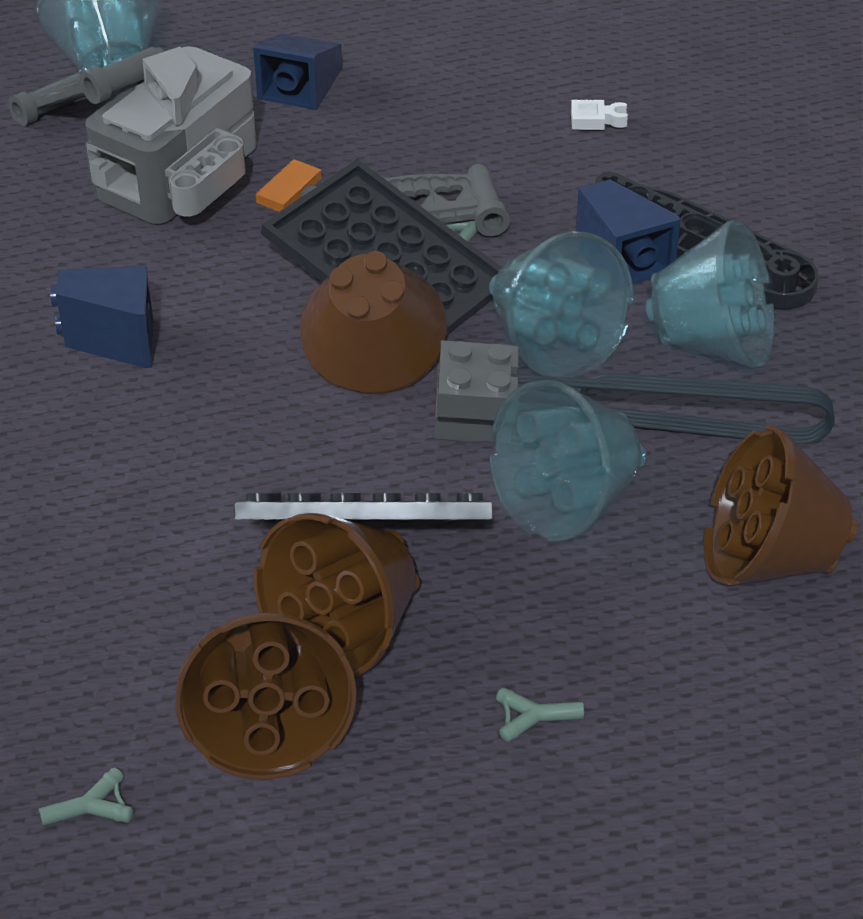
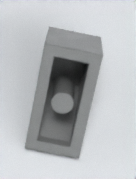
M177 47L143 59L144 85L160 106L169 114L176 126L183 123L189 111L191 102L197 93L196 78L199 77L196 61L193 58H189L181 47Z

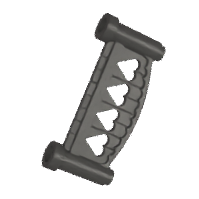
M150 47L103 68L94 66L81 72V74L75 73L31 93L20 92L9 97L8 100L11 115L15 121L25 127L36 122L38 116L83 96H86L93 104H98L109 99L112 92L144 79L143 59L162 53L164 50L160 47Z
M483 164L471 166L468 173L462 175L418 174L384 178L407 196L428 195L420 206L442 223L474 219L477 230L486 236L499 235L509 226L510 217L507 208L499 200L490 169ZM317 186L305 187L300 194V198ZM453 190L462 191L455 201H448L437 194L439 192L448 193Z

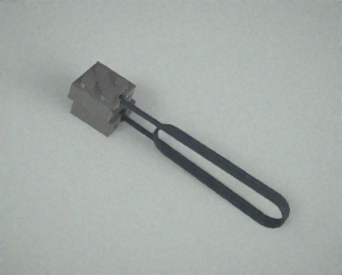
M441 340L436 385L434 439L510 442L512 422H515L517 407L582 413L596 422L737 439H744L754 430L758 432L766 430L767 424L587 405L585 397L591 389L802 403L819 406L825 410L824 418L808 427L794 428L771 425L784 430L797 444H812L822 440L831 432L835 424L831 399L826 393L812 387L625 373H604L590 379L517 374L518 346ZM518 383L581 388L579 404L518 398Z

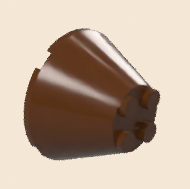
M372 251L344 261L314 290L302 313L300 336L308 362L326 382L337 388L343 387L358 391L360 394H385L400 391L413 385L433 368L439 359L441 340L445 341L447 336V319L443 303L428 281L414 271L386 258L383 253Z
M766 425V430L763 432L754 430L749 433L730 456L715 486L709 505L716 507L712 529L704 528L703 551L706 569L709 575L719 583L736 585L818 572L831 574L836 568L838 558L846 543H851L857 535L858 521L852 519V507L847 496L784 430L775 426Z
M319 513L297 514L276 524L262 540L260 548L263 549L260 566L254 568V590L259 612L291 615L320 627L343 649L352 667L354 677L365 673L377 664L384 655L412 593L419 587V577L415 572L412 557L404 545L402 536L395 530L385 531Z
M252 614L236 617L217 627L201 639L191 650L177 679L175 695L176 713L180 728L188 743L191 742L212 766L243 778H282L312 767V761L323 755L328 749L333 751L340 743L354 715L356 683L352 667L343 649L320 627L304 619L286 614Z

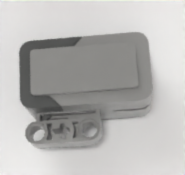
M183 47L181 49L186 55L196 61L199 77L196 78L197 93L182 124L176 126L172 122L169 114L145 87L144 79L135 82L133 85L131 84L88 117L85 123L88 141L85 142L90 180L95 186L97 198L108 205L149 223L161 224L171 220L177 214L193 216L200 213L243 177L246 170L245 157L256 148L257 144L251 71L247 67L196 47Z

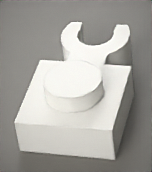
M572 100V130H604L605 124H610L617 128L627 127V104L613 103L610 106H604V100Z

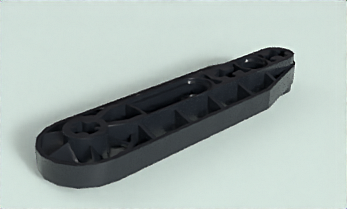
M606 172L597 176L595 183L612 180L678 215L681 221L676 262L761 304L773 308L790 309L800 307L811 301L814 297L818 284V269L804 255L673 192L641 185L614 172ZM799 271L804 273L808 277V279H804L803 277H801L799 275ZM802 284H807V285H809L807 288L803 289L802 291H797V292H796L798 285H802Z

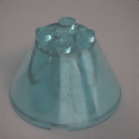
M37 0V20L43 31L72 63L83 72L94 66L103 68L149 48L162 0Z
M728 221L660 272L652 274V298L647 299L646 310L649 319L656 320L660 340L663 345L672 344L749 368L764 366L767 363L773 347L774 308L773 304L766 305L763 283H769L770 281L764 257L751 229L743 221Z
M581 231L558 234L511 258L502 266L489 284L495 309L513 346H518V357L531 370L543 376L576 378L604 363L615 351L626 332L628 324H625L624 321L628 302L633 303L632 279L629 268L621 253L606 239ZM592 363V364L589 365L586 369H583V370L578 371V372H574V371H576V370H578V369H580V368H582V367H584V366H586V365Z
M533 381L515 389L501 405L492 427V432H497L495 454L490 455V466L493 482L501 503L510 517L525 532L530 535L537 532L540 536L547 538V541L555 542L572 539L588 530L634 480L639 468L643 467L646 462L645 449L640 445L634 427L623 412H615L558 381Z

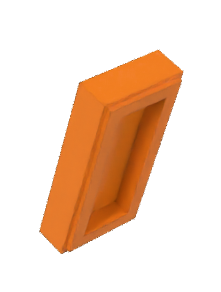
M293 159L256 193V203L278 212L282 211L300 198V194L305 187L314 186L322 179L321 169Z

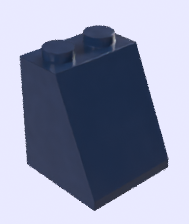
M282 33L259 42L253 47L257 99L317 110L342 70V49L339 43Z
M612 180L578 188L575 241L612 290L675 272L681 221L678 215Z
M147 266L58 270L57 285H51L50 295L52 307H58L59 313H56L55 317L57 335H63L65 347L143 368H152L154 316Z

